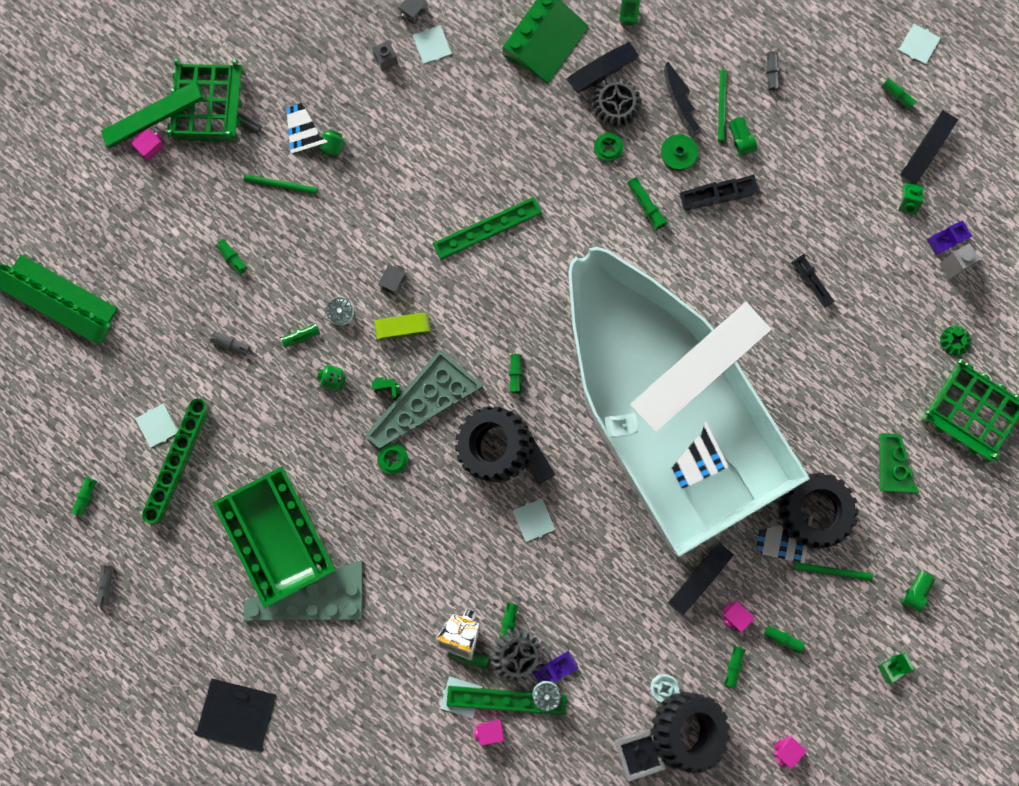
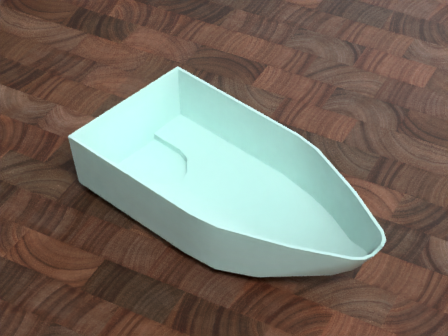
M593 247L589 248V252L584 258L575 256L570 263L568 273L572 325L585 402L600 434L673 554L681 556L810 479L737 361L655 433L630 404L714 329L704 317L660 283L609 250ZM630 413L636 414L639 424L638 433L630 436L608 438L604 418ZM706 421L729 467L681 489L672 466L693 441L701 435Z

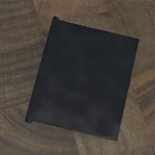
M211 678L198 728L194 735L263 752L264 748L262 746L276 694Z

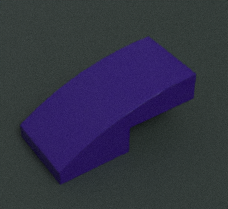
M962 220L926 240L935 255H938L969 239L972 235Z
M568 650L538 668V671H533L532 673L538 683L543 681L555 683L579 667Z

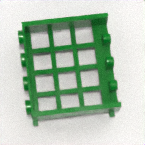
M175 58L174 65L176 67L173 70L174 87L171 88V94L181 89V85H189L194 81L198 82L199 85H210L209 97H204V100L200 101L208 102V113L195 114L196 104L191 106L190 114L177 113L171 116L170 123L167 125L168 138L189 141L240 142V138L236 134V126H240L241 123L237 112L238 108H242L239 90L244 89L241 75H246V71L243 66L238 65V60H233L232 65L180 64V59ZM183 73L194 74L193 80H182ZM198 74L211 75V81L198 80ZM216 75H228V81H215ZM215 85L227 86L226 98H214ZM213 102H226L225 115H212ZM178 118H189L188 131H177ZM194 119H207L206 131H193ZM211 119H224L223 132H210Z
M958 359L956 362L958 364L955 365L920 421L923 423L929 421L936 426V431L948 433L953 437L951 439L957 444L963 443L969 447L968 451L971 454L978 453L985 458L983 460L984 463H990L993 459L998 461L1000 456L997 452L1019 419V396L1006 391L1007 388L1005 386L992 382L988 375L978 373L971 364ZM961 370L972 377L967 388L955 381ZM976 380L988 387L982 398L970 391ZM951 385L963 391L957 403L945 396ZM992 390L1004 398L998 408L986 401ZM967 395L979 401L973 413L961 406ZM942 399L954 406L948 418L936 411ZM1008 401L1017 406L1011 417L1002 411ZM983 405L995 412L989 423L977 416ZM957 410L970 417L964 428L951 421ZM999 415L1008 420L1002 431L993 427ZM973 420L986 427L979 438L967 431ZM989 430L998 435L992 447L983 442Z

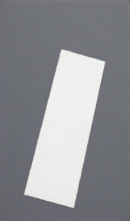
M745 302L630 405L656 433L764 337L771 328Z

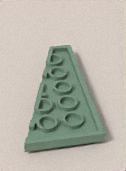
M440 349L365 437L381 449L481 389L484 385Z
M363 560L337 568L333 573L266 608L263 607L258 596L244 600V620L362 619Z

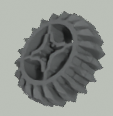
M613 78L612 83L607 79L606 85L601 83L599 85L600 89H595L596 95L592 96L594 101L592 102V108H595L593 110L594 115L599 114L597 116L598 121L604 118V125L610 122L611 128L614 123H617V128H620L621 122L626 127L628 121L634 122V117L637 118L639 115L638 111L641 110V105L639 104H641L642 99L638 98L640 92L635 91V85L630 87V81L626 84L623 83V78L620 79V82ZM613 91V95L611 97L606 98V100H602V98L607 93ZM619 91L625 93L627 96L621 95ZM615 97H616V100H617L618 103H619L618 109H617L616 102H614V101H615ZM632 105L626 113L621 114L622 108ZM606 109L612 110L614 114L609 113Z
M515 628L513 633L510 629H507L506 636L500 633L502 639H495L497 646H491V649L494 651L490 654L491 659H493L491 665L495 666L494 671L500 673L499 676L501 678L506 677L508 681L514 679L515 682H519L520 677L523 681H526V675L533 677L532 671H538L536 665L542 664V661L539 659L543 656V653L540 651L542 645L538 644L539 639L534 637L532 632L527 633L526 629L520 631L518 628ZM520 641L529 643L530 651L522 649ZM503 659L511 661L513 669L505 667Z

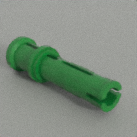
M638 178L630 179L627 185L645 211L644 216L650 220L653 230L657 231L667 225L668 220L663 218L659 211V206L654 205Z

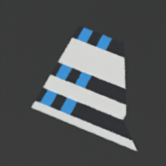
M302 103L286 108L291 153L328 142L318 135V130Z
M706 421L701 435L693 441L672 466L681 489L729 467Z
M813 515L805 519V522L810 527L812 526ZM782 525L759 530L756 545L761 554L805 563L806 545H800L796 543L797 540L791 539L787 535L789 532L783 529Z

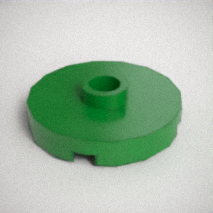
M675 134L664 141L660 155L668 168L683 171L694 164L697 159L698 149L696 143L689 136ZM680 149L683 153L678 154L676 150Z

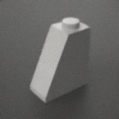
M969 243L950 254L939 265L948 279H951L981 262V260Z

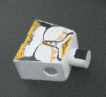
M466 609L463 617L453 614L436 638L437 648L472 660L479 634V624L474 622L476 613Z

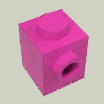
M149 129L140 132L131 143L147 161L151 160L164 148V145L161 143L163 141L161 136L156 131L152 133Z
M738 601L728 602L722 609L724 611L721 615L724 618L723 623L731 630L734 627L738 632H742L754 619Z
M500 719L478 723L476 725L477 729H474L476 742L480 741V746L504 741Z
M788 735L784 740L780 739L775 744L773 754L777 756L775 761L783 768L787 765L792 769L807 750L793 737Z

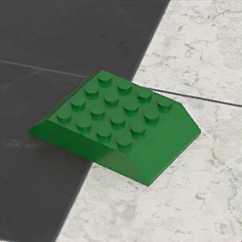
M283 466L212 502L264 608L336 571L330 554L296 486Z

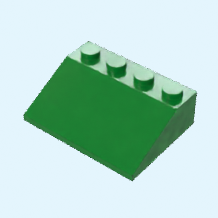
M536 0L503 45V55L549 84L589 25L562 0Z

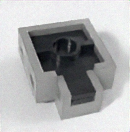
M650 729L614 740L627 781L666 769L662 758H659L655 753L657 748L652 746L651 740H653V736L650 735Z

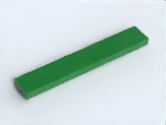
M194 81L101 130L105 146L110 149L204 100L199 83Z
M532 197L432 244L441 261L541 215L542 211L535 197Z
M21 254L12 267L109 323L118 310L115 306Z
M448 685L446 706L565 715L567 695L560 694V703L554 710L542 711L534 704L533 692Z

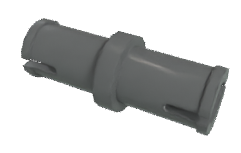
M769 51L766 53L767 69L765 70L768 75V90L780 89L779 73L781 72L780 67H778V52Z
M216 331L212 333L211 336L215 338H210V343L222 346L227 351L232 350L247 356L248 351L246 350L250 348L249 344L237 341L235 337L219 334Z
M100 565L99 582H97V605L102 603L103 605H110V589L113 587V583H111L113 565H107V573L106 565Z

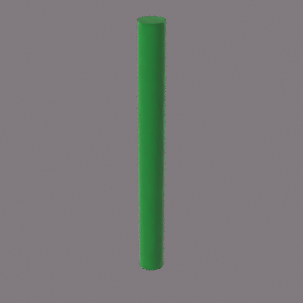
M725 69L720 70L718 142H725L727 70Z
M244 174L243 177L245 182L317 195L318 191L316 187Z
M794 562L793 570L872 581L873 579L872 573Z

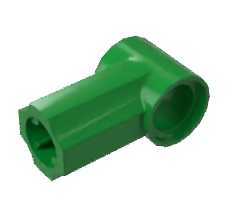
M738 117L730 121L728 125L734 138V147L738 150L737 156L757 151L755 137L750 134L745 118Z
M919 571L911 587L905 591L906 595L904 599L900 600V603L920 613L927 603L926 597L936 579L928 573Z

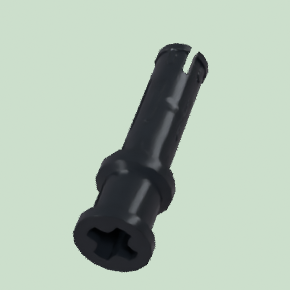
M804 253L792 261L791 265H795L801 274L800 277L808 282L824 305V308L834 303L835 300H833L815 274V267L810 265Z

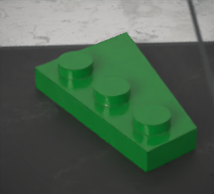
M879 434L880 492L919 493L912 477L914 476L913 471L909 468L908 455L901 434Z

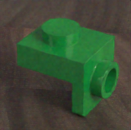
M622 0L619 21H622V25L633 26V22H638L640 0Z
M905 183L898 211L917 215L923 203V187Z
M387 377L376 378V381L371 382L374 392L392 390L394 401L398 398L397 395H401L400 384H396L395 379L387 380Z
M905 652L896 654L877 666L887 684L893 683L904 674L915 670Z

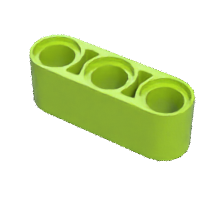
M416 313L374 321L377 341H382L385 338H389V340L397 339L404 335H408V337L420 335L419 333L424 332L427 334L431 333L428 313Z

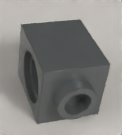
M404 0L399 6L402 20L406 23L411 22L414 25L419 20L418 17H421L428 9L426 0Z
M389 40L372 48L381 71L398 64L397 55Z
M388 264L378 283L379 287L397 296L402 287L400 284L404 283L407 277L406 272H404L405 269L396 264L394 266Z

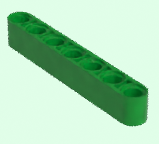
M0 264V290L90 341L100 344L104 343L110 328L109 322L14 268Z
M200 398L193 399L189 403L142 512V519L146 523L156 525L162 522L210 411L208 403ZM203 404V410L197 413L196 406ZM195 421V428L193 430H189V423ZM187 439L188 445L185 448H181V441ZM179 457V458H180V463H179V465L174 466V465H173V460H174V458ZM171 474L173 478L172 482L170 484H166L165 478L166 476ZM163 492L165 498L159 503L157 497ZM155 510L157 517L151 521L150 513Z

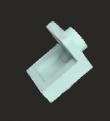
M635 413L604 418L608 438L630 436L639 432V424Z

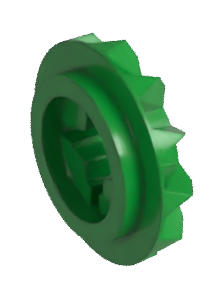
M603 133L595 140L594 152L604 162H613L620 158L623 153V141L614 133ZM614 142L612 146L613 152L610 150L604 152V144L610 145Z
M955 325L946 328L940 337V343L944 351L954 356L966 353L971 347L972 338L968 334L969 331L965 330L962 326ZM962 336L959 340L960 345L958 343L951 345L954 337Z
M388 444L378 453V465L387 474H398L406 468L408 454L402 446ZM397 452L396 458L400 463L394 462L389 467L390 460L385 456H393Z

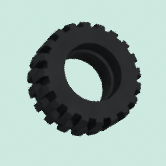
M485 406L482 410H474L473 416L468 415L464 419L466 421L465 424H460L458 429L461 431L455 437V440H458V445H455V451L459 452L457 459L463 463L462 468L469 472L471 476L494 483L506 482L510 480V477L518 476L519 469L524 470L526 468L525 462L530 460L532 456L529 454V450L533 449V443L529 439L533 437L531 432L527 431L529 426L526 422L522 421L519 415L501 407L494 406L492 408ZM501 427L507 435L506 451L497 461L487 462L481 453L482 439L490 429Z
M825 473L808 474L810 479L782 495L783 499L779 503L781 508L779 519L782 518L783 520L781 525L783 529L789 532L787 535L791 539L797 540L796 543L818 549L835 546L843 542L846 536H850L853 532L852 527L857 524L858 520L855 519V516L859 515V509H855V504L858 503L857 499L852 497V489L850 487L847 488L845 486L846 482L842 479L837 480L836 476L831 474L825 475ZM811 493L825 494L830 498L835 507L834 521L825 529L810 527L802 516V502Z
M690 692L672 694L670 699L666 698L662 701L663 706H658L655 711L657 715L652 718L651 723L654 724L653 729H650V735L653 736V740H651L652 746L657 748L655 753L659 758H662L663 763L674 769L693 774L696 772L704 773L707 769L711 770L716 766L715 762L719 763L723 759L722 754L727 752L728 747L726 745L728 741L730 742V735H728L730 723L726 722L728 719L726 712H722V706L711 697ZM695 714L699 721L700 734L696 744L686 751L681 742V728L684 721L690 715Z

